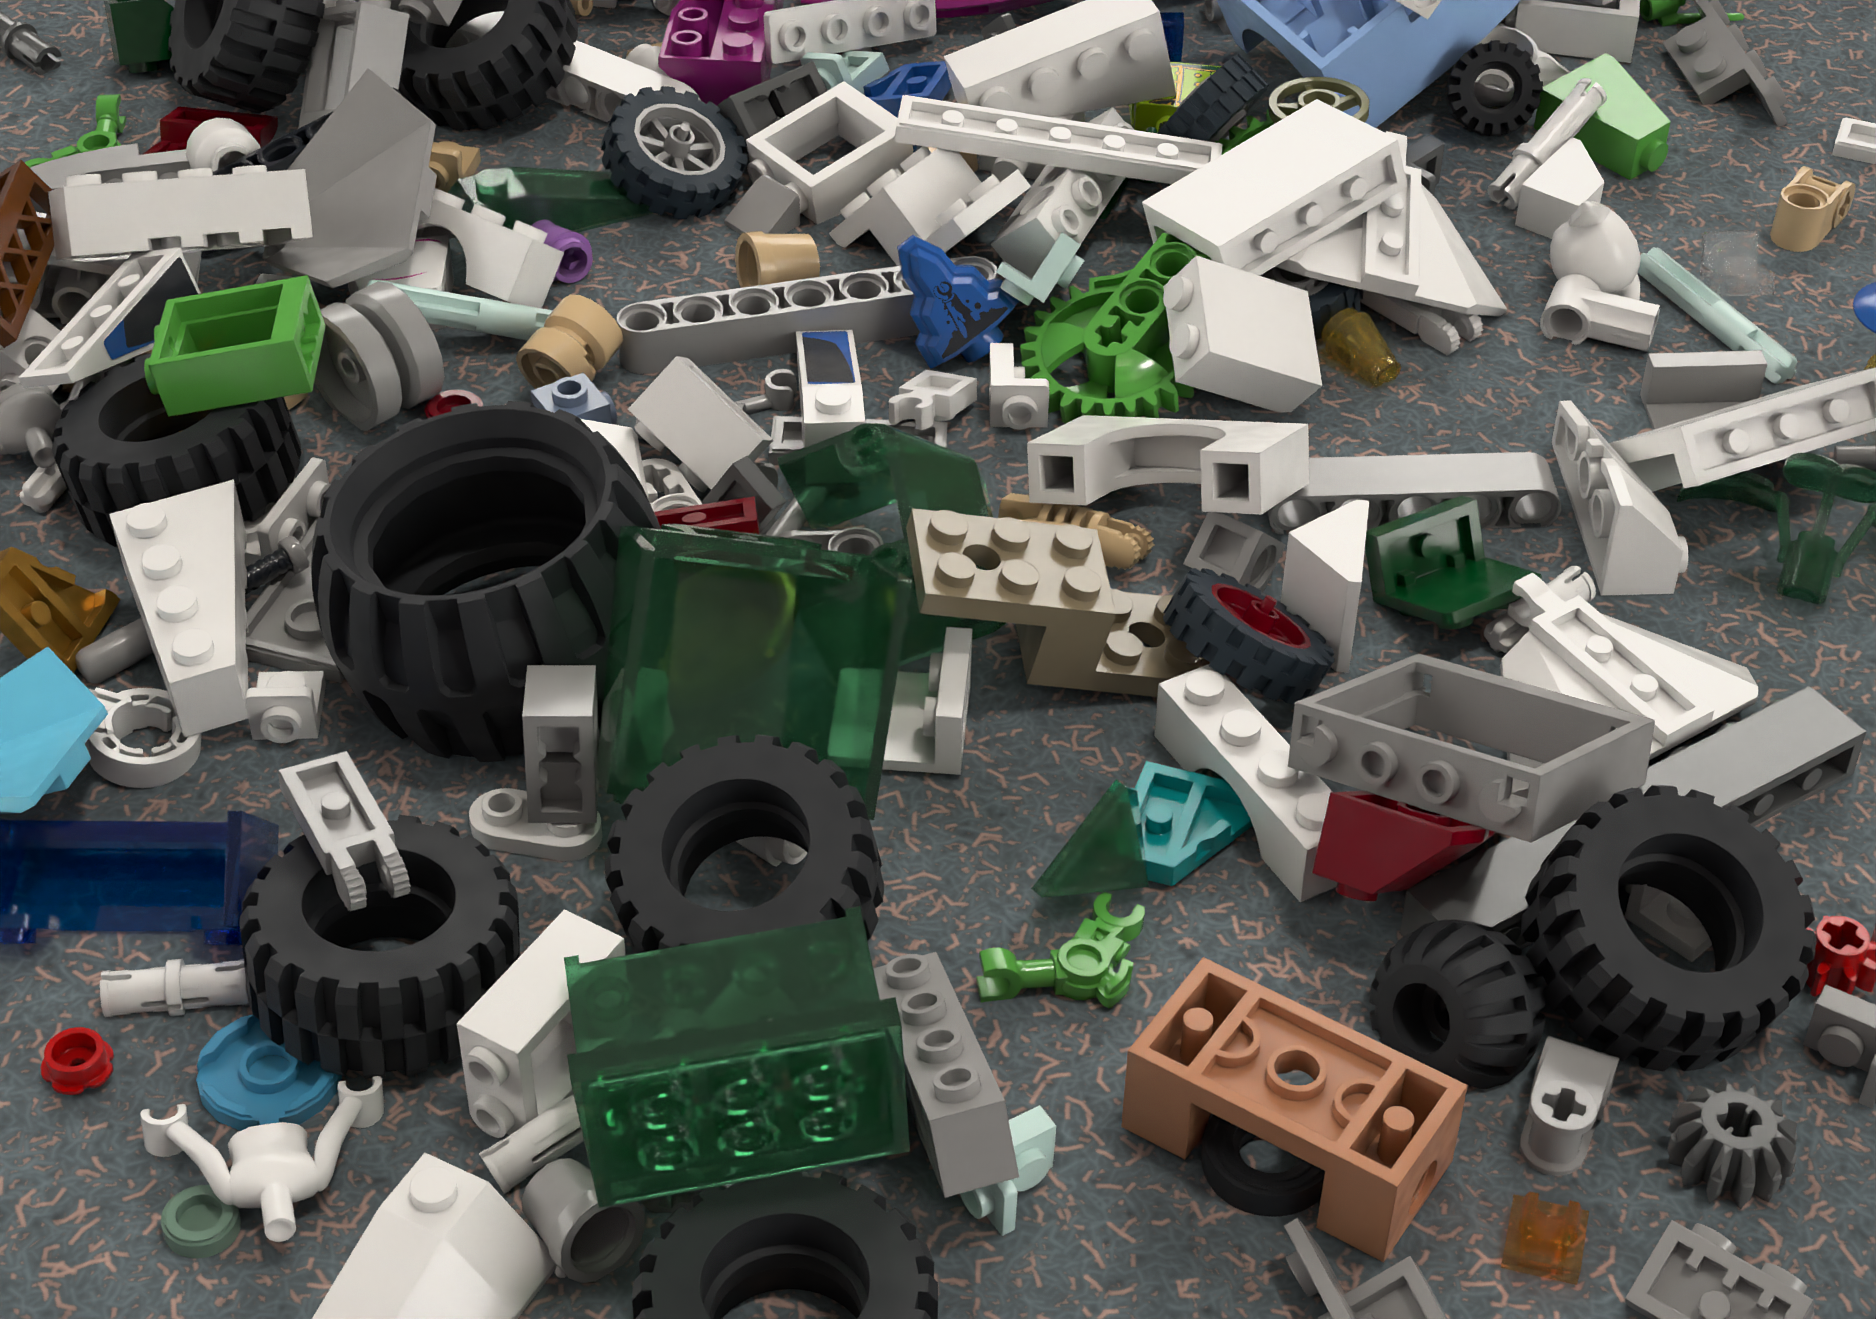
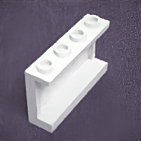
M1316 99L1144 200L1142 204L1153 244L1162 233H1170L1211 257L1212 261L1260 276L1403 190L1408 185L1397 138Z
M1876 367L1790 388L1609 444L1651 492L1680 483L1683 484V488L1702 485L1876 431Z

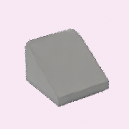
M762 175L753 183L724 222L727 227L739 234L762 231L764 234H785L800 225V199L795 191L767 175Z

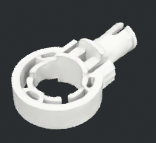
M97 687L95 690L89 689L105 706L108 713L106 718L85 742L91 757L90 764L99 775L113 783L126 787L152 788L176 780L194 765L201 751V733L184 738L168 691L155 688H135L115 693ZM147 726L160 728L164 732L172 729V736L166 744L151 749L152 757H143V749L130 748L120 743V740L126 735L133 733L134 729L146 728Z

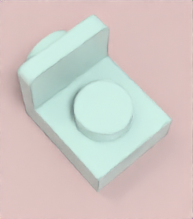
M1040 1105L1009 1120L1019 1177L960 1193L968 1211L977 1219L987 1216L1002 1236L1015 1230L1017 1191H1025L1034 1187L1046 1176L1049 1169L1053 1167L1056 1125Z

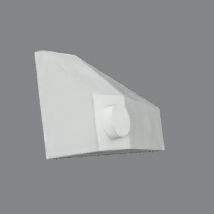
M1559 401L1552 445L1601 596L1674 594L1678 573H1684L1688 565V545L1685 537L1677 535L1670 512L1572 401Z
M424 1153L378 1208L312 1319H518L557 1266L549 1255L547 1245L488 1181Z

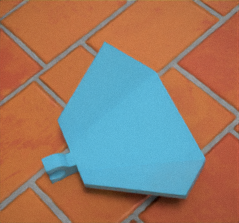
M49 647L38 652L0 678V814L22 813L35 806L43 795L67 789L91 759L85 742L108 715L105 706Z

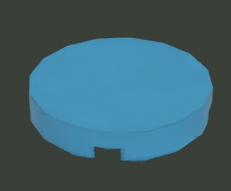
M253 1014L240 1017L217 1031L201 1050L197 1062L198 1075L196 1081L202 1105L218 1122L240 1131L252 1126L279 1122L300 1125L324 1110L338 1092V1082L342 1080V1075L324 1071L319 1061L314 1060L310 1065H307L285 1052V1043L279 1046L271 1041L260 1028V1020Z

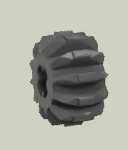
M1725 1078L1715 1087L1714 1091L1696 1085L1692 1094L1688 1096L1687 1101L1680 1102L1678 1109L1674 1110L1668 1128L1669 1132H1671L1667 1148L1669 1154L1668 1164L1682 1167L1680 1174L1682 1175L1683 1187L1697 1185L1704 1181L1707 1184L1706 1192L1709 1204L1721 1195L1722 1190L1731 1193L1732 1199L1740 1210L1750 1201L1752 1194L1769 1202L1772 1195L1778 1191L1779 1185L1785 1184L1787 1177H1791L1797 1160L1795 1155V1145L1798 1138L1796 1133L1797 1123L1783 1117L1782 1100L1762 1101L1758 1098L1755 1084L1745 1092L1735 1091Z

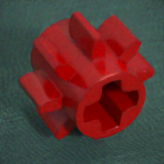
M1823 916L1822 921H1820L1816 931H1814L1816 936L1815 956L1807 964L1809 977L1806 983L1811 988L1810 995L1815 997L1821 994L1825 984L1850 995L1856 987L1863 991L1872 992L1876 983V942L1870 941L1867 929L1852 918L1845 916Z

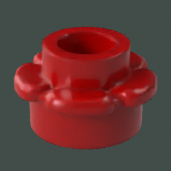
M75 1027L63 1030L52 1037L45 1047L44 1059L40 1067L42 1078L46 1082H52L53 1090L64 1095H78L89 1087L92 1089L98 1088L110 1078L113 1072V1065L110 1063L114 1058L113 1049L92 1029Z

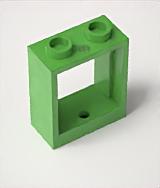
M308 275L168 299L166 301L160 325H156L154 328L155 343L151 357L145 360L144 371L151 393L154 395L160 394L168 417L312 392L326 325Z

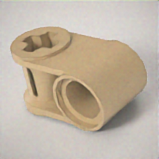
M1801 167L1794 179L1781 191L1770 233L1771 240L1777 246L1794 252L1812 250L1847 215L1854 198L1855 184L1849 181L1838 184L1813 175V169L1809 167Z

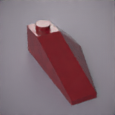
M1364 790L1330 792L1312 874L1337 882L1336 892L1343 896L1362 901H1377L1378 893L1409 889L1479 846L1496 832Z

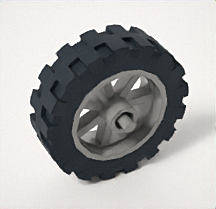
M661 86L660 90L656 91L652 87H644L639 89L636 96L629 93L622 99L620 106H616L602 139L601 150L604 151L601 159L605 170L610 169L612 173L610 179L618 189L623 187L628 192L626 197L637 205L642 202L650 206L649 211L658 215H663L664 212L672 213L675 219H687L689 215H695L699 218L710 214L714 207L718 209L722 207L734 193L747 163V155L743 154L746 144L742 135L737 136L735 132L737 126L730 117L724 118L720 114L721 109L710 101L705 104L698 100L699 95L693 92L685 91L682 94L676 92L674 87ZM651 134L654 137V139L646 137V135ZM697 158H703L704 163Z

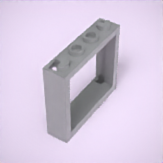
M1418 653L1295 702L1288 767L1532 843L1580 818L1586 810L1598 801L1607 802L1616 792L1629 788H1638L1645 784L1655 720ZM1424 674L1433 676L1430 693L1425 692L1426 687H1423ZM1417 725L1545 764L1537 768H1531L1404 729ZM1513 778L1529 783L1527 798L1511 794Z

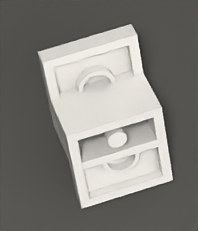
M922 146L900 164L905 171L903 174L898 168L889 170L866 188L872 195V198L866 192H863L842 208L840 213L845 220L829 234L836 244L846 248L870 230L895 264L900 266L897 246L910 236L915 235L932 243L946 253L1031 186L1018 169L1001 182H999L994 174L981 182L958 151L937 148L931 153L928 147Z

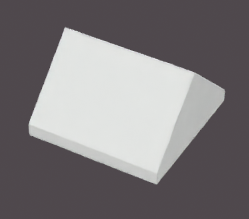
M1365 500L1350 502L1289 532L1281 603L1287 606L1286 610L1292 615L1298 614L1310 624L1308 628L1319 632L1326 639L1325 645L1330 646L1334 651L1333 658H1335V661L1331 668L1336 672L1349 673L1362 582L1369 501Z

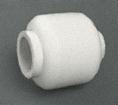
M214 118L204 121L193 130L187 141L186 157L189 160L191 169L212 168V172L261 147L242 124L232 119Z

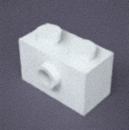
M676 356L628 408L639 420L634 428L640 436L658 451H662L665 446L669 448L682 461L678 468L685 479L703 493L708 487L712 490L732 463L746 456L754 462L773 442V439L689 358Z

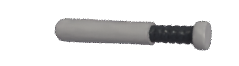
M288 536L278 542V550L274 551L273 554L266 555L264 559L257 560L254 564L246 567L247 588L245 589V595L250 593L251 590L258 589L260 585H265L270 580L276 579L279 575L285 574L287 571L291 570L297 574L309 567L307 554L295 537ZM142 618L106 635L77 652L75 663L87 682L92 684L101 683L154 653Z

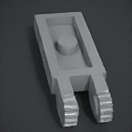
M347 751L278 771L280 790L325 873L333 875L337 892L342 902L344 901L348 911L366 907V885L356 867L373 861L376 862L381 881L391 895V898L409 894V877L405 863L395 846L394 832Z

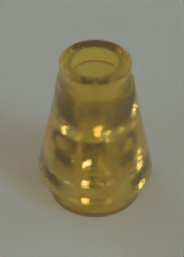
M1346 308L1335 314L1325 325L1322 331V340L1326 343L1325 349L1328 355L1367 382L1369 381L1374 387L1397 378L1401 371V364L1395 359L1394 354L1369 314L1358 312L1355 308Z

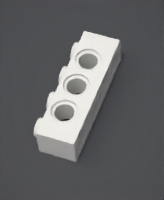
M1114 107L1087 122L1134 130L1130 124L1121 118ZM1046 165L995 237L991 246L1006 263L1032 279L1061 233L1066 234L1079 244L1083 242L1125 177Z

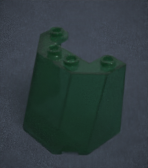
M662 524L661 529L621 526L596 775L606 794H613V801L623 804L632 790L637 788L644 791L648 787L649 783L646 775L658 765L665 762L670 767L682 759L680 751L699 744L700 750L718 746L717 738L739 735L741 742H754L755 735L760 734L779 737L782 747L789 749L792 742H799L813 748L817 752L819 762L823 759L832 760L846 773L849 786L858 789L865 803L869 820H874L911 593V580L881 558L860 553L821 549L822 544L801 539L680 524Z

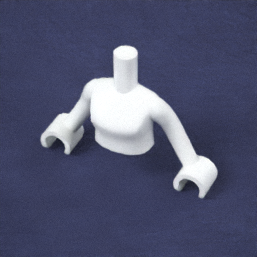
M380 1076L372 1077L373 1086L364 1091H352L346 1087V1081L338 1082L339 1106L319 1134L314 1151V1160L308 1152L307 1132L303 1127L286 1122L248 1127L232 1136L228 1143L229 1154L232 1160V1167L229 1173L226 1162L220 1152L188 1125L185 1104H178L177 1114L165 1120H157L150 1117V1109L141 1111L144 1146L150 1154L159 1157H169L184 1151L200 1168L214 1194L224 1204H233L238 1208H261L266 1237L275 1242L286 1241L296 1231L293 1203L313 1197L318 1191L320 1192L327 1188L335 1170L341 1145L350 1127L366 1128L372 1126L384 1114L382 1078Z

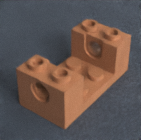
M1203 957L1128 1050L1121 1127L1186 1159L1203 1137L1209 1116L1212 1113L1325 1171L1316 1228L1384 1262L1453 1161L1468 1085ZM1299 1070L1310 1075L1314 1081L1307 1085H1292L1284 1082L1277 1074Z

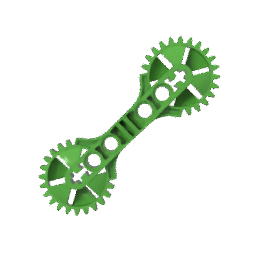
M1268 109L1266 121L1260 122L1255 117L1249 115L1246 117L1247 129L1244 130L1233 125L1229 129V139L1221 138L1219 141L1215 140L1216 143L1223 144L1222 155L1274 125L1275 123L1271 120ZM1162 233L1133 269L1115 275L1089 278V292L1082 293L1072 285L1068 287L1070 300L1065 302L1060 298L1052 296L1049 298L1051 313L1036 310L1034 313L1036 326H1028L1024 329L1026 343L1020 345L1022 367H1025V379H1047L1049 381L1048 413L1060 410L1062 422L1068 423L1083 415L1159 418L1158 409L1161 407L1174 413L1179 411L1178 396L1192 398L1194 396V389L1191 386L1175 382L1173 358L1169 348L1170 335L1167 311L1163 301V286L1196 255L1211 260V257L1170 233ZM1079 352L1084 353L1088 382L1064 387L1050 375L1054 369ZM1108 392L1115 393V398H1108Z

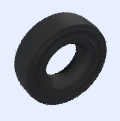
M1213 1114L1203 1135L1201 1163L1207 1182L1225 1202L1239 1210L1254 1215L1280 1217L1304 1211L1321 1199L1325 1175L1324 1170L1297 1157V1162L1294 1166L1285 1172L1267 1173L1249 1167L1243 1161L1240 1149L1244 1143L1257 1136Z

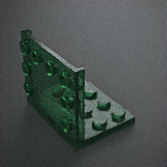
M860 906L845 909L846 917L608 959L580 963L579 955L564 957L576 1053L567 1055L570 1081L599 1208L910 1152L900 1015L896 997L881 1000L879 998Z

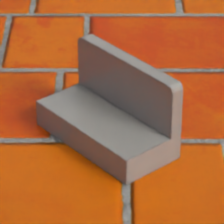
M1762 350L1648 353L1640 396L1652 429L1661 428L1759 398L1767 368V362Z

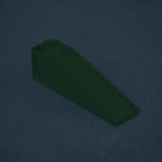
M525 167L492 168L482 170L476 175L457 179L448 192L465 200L462 207L463 211L471 213L474 204H477L505 216L503 227L511 230L516 220L530 226L539 220H549L557 226L578 233L653 214V212L649 211L650 206L642 202L637 205L627 198L628 192L623 187L618 189L611 181V172Z

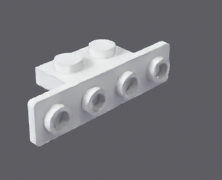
M833 0L767 11L764 13L766 60L769 63L778 64L800 60L807 52L829 54L844 53L846 51L871 52V47L934 36L936 34L935 0Z

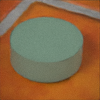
M197 1185L182 1190L168 1201L162 1211L161 1226L165 1241L172 1251L187 1258H206L222 1252L234 1242L241 1228V1217L238 1207L233 1204H224L214 1194L210 1185Z

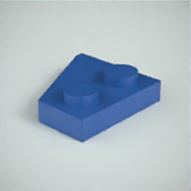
M945 61L904 64L889 72L887 76L863 86L866 97L897 118L903 95L942 101L952 87Z

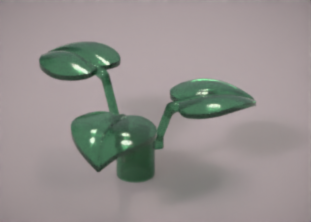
M1796 453L1789 456L1783 468L1784 477L1790 484L1807 490L1823 492L1813 531L1799 532L1797 540L1791 541L1789 518L1791 500L1786 493L1773 490V483L1763 476L1744 471L1689 488L1682 487L1680 489L1677 502L1701 498L1723 499L1745 503L1769 512H1777L1780 549L1776 561L1783 563L1776 590L1782 596L1801 599L1814 604L1825 603L1832 577H1841L1845 562L1871 526L1876 528V472L1853 464H1838L1833 459L1812 453ZM1835 496L1854 502L1871 504L1867 507L1864 517L1839 552L1834 550L1835 540L1824 533Z

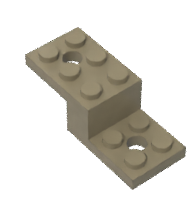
M912 508L906 530L919 613L1016 623L1027 684L1158 697L1159 683L1210 664L1205 658H1197L1185 648L1187 643L1177 640L1169 631L1171 626L1165 624L1163 620L1165 614L1163 612L1173 595L1141 594L1110 588L1097 529L1082 528L1072 524L1054 525L1020 521L1011 517L993 518L958 514L949 510L931 511ZM976 565L982 566V567H984V568H986V569H988V570L978 569V568H976ZM1142 642L1149 644L1153 648L1143 646Z

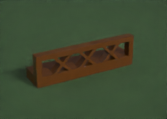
M19 160L0 173V308L4 316L3 318L0 315V345L3 348L18 339L55 246L48 192L52 191V189L22 160ZM31 198L47 213L45 218L37 216ZM16 229L24 230L31 250L23 248ZM3 262H10L18 284L10 283Z

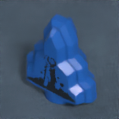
M915 235L910 236L897 246L902 278L915 295L910 310V315L920 331L915 345L930 368L936 367L959 354L962 355L966 362H974L990 352V343L1001 342L1004 334L997 325L1012 311L1019 300L1000 288L1003 283L1000 278L987 280L973 265H954L940 247Z

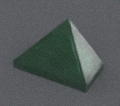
M1116 779L1031 889L1044 898H1059L1149 887L1138 791L1127 782Z

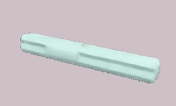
M1653 247L1648 253L1640 255L1641 260L1638 273L1733 351L1762 350L1767 362L1765 377L1774 384H1781L1787 379L1794 377L1797 365L1795 356L1664 251Z
M370 280L367 286L381 280ZM392 283L408 295L422 312L427 323L529 340L536 330L544 327L546 318L553 311Z

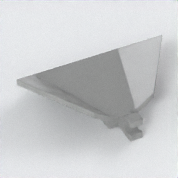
M368 68L287 169H305L313 237L277 246H266L263 259L272 267L297 276L308 275L309 280L331 288L405 262L413 254L418 222L430 217L437 175L429 168L436 124Z

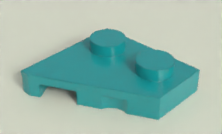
M1146 761L1108 850L1107 870L1173 886L1253 825L1242 801L1226 780Z

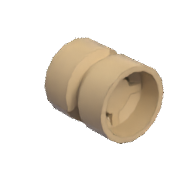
M570 294L563 298L546 318L544 327L536 330L519 350L516 357L518 368L524 378L535 389L554 383L561 378L572 377L583 372L592 382L596 371L604 368L621 347L623 342L622 331L616 320L605 308L589 298Z

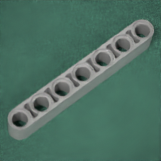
M965 256L950 259L954 265H973L987 280L997 279V267L986 258ZM900 266L637 302L625 306L617 314V324L621 328L623 342L619 348V361L622 367L630 372L650 374L662 372L676 356L689 358L699 367L796 353V331L853 330L855 344L919 335L920 331L910 315L915 295L902 278Z

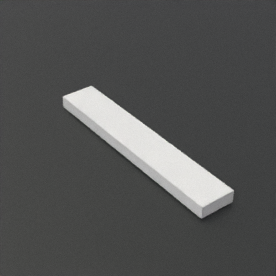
M908 95L902 96L894 142L1167 184L1177 182L1221 156L1223 145L1216 142Z

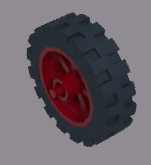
M1196 568L1191 569L1163 612L1165 614L1163 616L1165 624L1171 626L1169 631L1177 640L1186 642L1187 646L1185 648L1197 658H1205L1210 662L1209 667L1223 676L1226 674L1236 678V683L1248 690L1255 688L1264 697L1275 701L1281 698L1285 703L1295 705V702L1312 696L1335 661L1333 649L1325 645L1326 639L1319 632L1308 628L1310 624L1298 614L1292 615L1286 610L1287 606L1269 595L1263 596L1261 590L1248 583L1245 586L1239 584L1236 578L1224 573L1218 576L1210 569L1202 568L1201 571Z

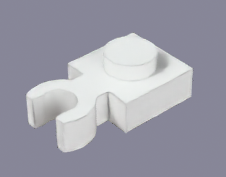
M932 370L923 371L900 386L899 395L889 399V424L896 425L902 420L915 419L916 429L924 430L931 427L933 421L940 422L953 419L957 413L977 400V378Z

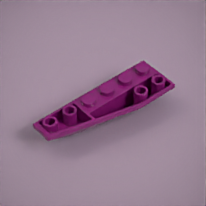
M680 0L670 14L658 56L659 68L670 78L690 86L699 95L702 102L707 104L710 101L716 106L736 93L769 80L773 63H769L766 60L764 13L783 9L784 0Z

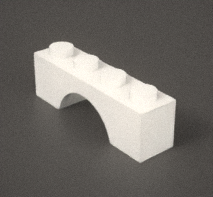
M435 188L430 217L418 222L416 238L449 235V239L457 238L466 258V285L510 303L542 308L564 255V252L544 244L548 233L517 220L513 229L503 227L505 216L477 204H474L472 212L468 213L462 210L465 200Z
M1209 664L1159 683L1154 733L1159 742L1184 770L1200 774L1204 769H1210L1218 773L1230 784L1242 801L1251 819L1261 858L1299 902L1335 888L1337 882L1312 874L1330 792H1332L1331 789L1319 776L1288 767L1290 745L1225 674L1223 676L1209 667Z

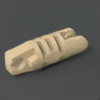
M1014 493L1003 497L1000 503L998 518L1011 517L1020 520L1064 522L1082 528L1097 529L1105 566L1113 568L1116 566L1118 569H1131L1139 562L1140 558L1143 560L1152 552L1151 548L1155 546L1152 542L1154 538L1151 537V532L1145 530L1146 528H1140L1139 525L1133 526L1132 523L1111 518L1108 513L1095 511L1092 508L1065 504L1030 503L1029 495Z

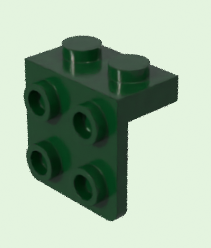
M1459 496L1366 531L1365 551L1373 602L1397 609L1404 616H1417L1435 622L1442 629L1466 627L1474 622V616L1492 609H1508L1509 604L1523 598L1512 592L1514 582L1531 573H1534L1542 580L1540 573L1485 557L1477 499Z

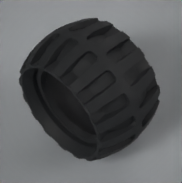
M508 401L506 405L479 407L477 403L451 407L452 412L437 415L426 420H422L421 417L397 427V433L386 438L376 446L368 445L352 459V465L340 480L334 479L324 496L320 518L317 519L314 531L311 558L312 591L319 626L333 661L357 698L385 727L401 739L409 736L427 753L449 759L453 754L475 757L479 762L505 761L506 756L524 753L522 714L527 665H596L598 728L606 723L605 708L610 697L620 689L635 667L651 669L652 658H657L664 637L669 607L666 548L658 519L636 474L617 449L598 431L592 432L579 417L561 409L554 413L536 408L533 403ZM527 566H540L519 578L494 587L462 594L444 595L462 584L495 572Z

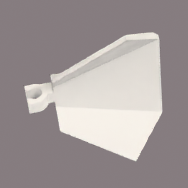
M1386 131V134L1398 139L1408 186L1275 266L1302 276L1464 314L1501 316L1507 311L1506 306L1438 200L1421 184V169L1406 166L1407 136Z
M1534 573L1514 582L1512 592L1523 598L1509 604L1507 614L1521 626L1530 627V629L1502 658L1500 676L1654 719L1655 725L1649 760L1755 704L1757 701L1758 686L1747 667L1599 613L1580 596L1564 602ZM1507 752V760L1531 768H1537L1545 764ZM1513 778L1511 794L1527 798L1529 783Z

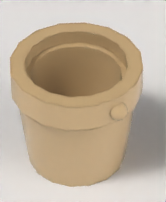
M762 231L741 233L738 237L735 262L741 288L815 278L820 275L817 247L809 234H764Z

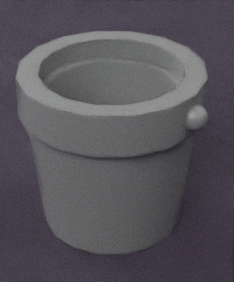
M571 1158L558 1159L545 1165L530 1180L522 1197V1211L549 1248V1255L557 1266L555 1274L559 1278L567 1276L569 1279L580 1283L596 1282L624 1265L639 1246L645 1230V1213L636 1201L638 1194L635 1189L629 1188L625 1190L610 1184L585 1165Z

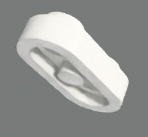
M511 788L491 790L479 796L469 810L472 836L492 850L557 861H575L592 854L602 841L601 817L598 811L597 823H528L527 791Z

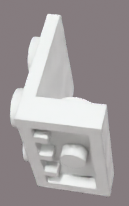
M946 627L943 653L931 652L929 673L859 668L844 669L830 760L840 767L961 775L971 687L972 629Z

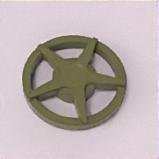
M1305 77L1291 80L1278 86L1269 97L1268 112L1274 123L1281 121L1316 99L1342 112L1359 105V111L1352 117L1364 123L1369 116L1370 102L1366 93L1358 86L1336 78ZM1304 91L1298 96V103H1280L1287 96ZM1335 92L1340 93V94H1343V95H1346V96L1340 97V96H1339L1338 94H1336Z

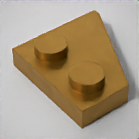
M9 547L0 551V631L27 659L49 647L74 673L77 669L75 663L77 652L94 642L121 599L114 592L107 589L94 593L75 584L76 575L56 566H44L36 557L17 548Z

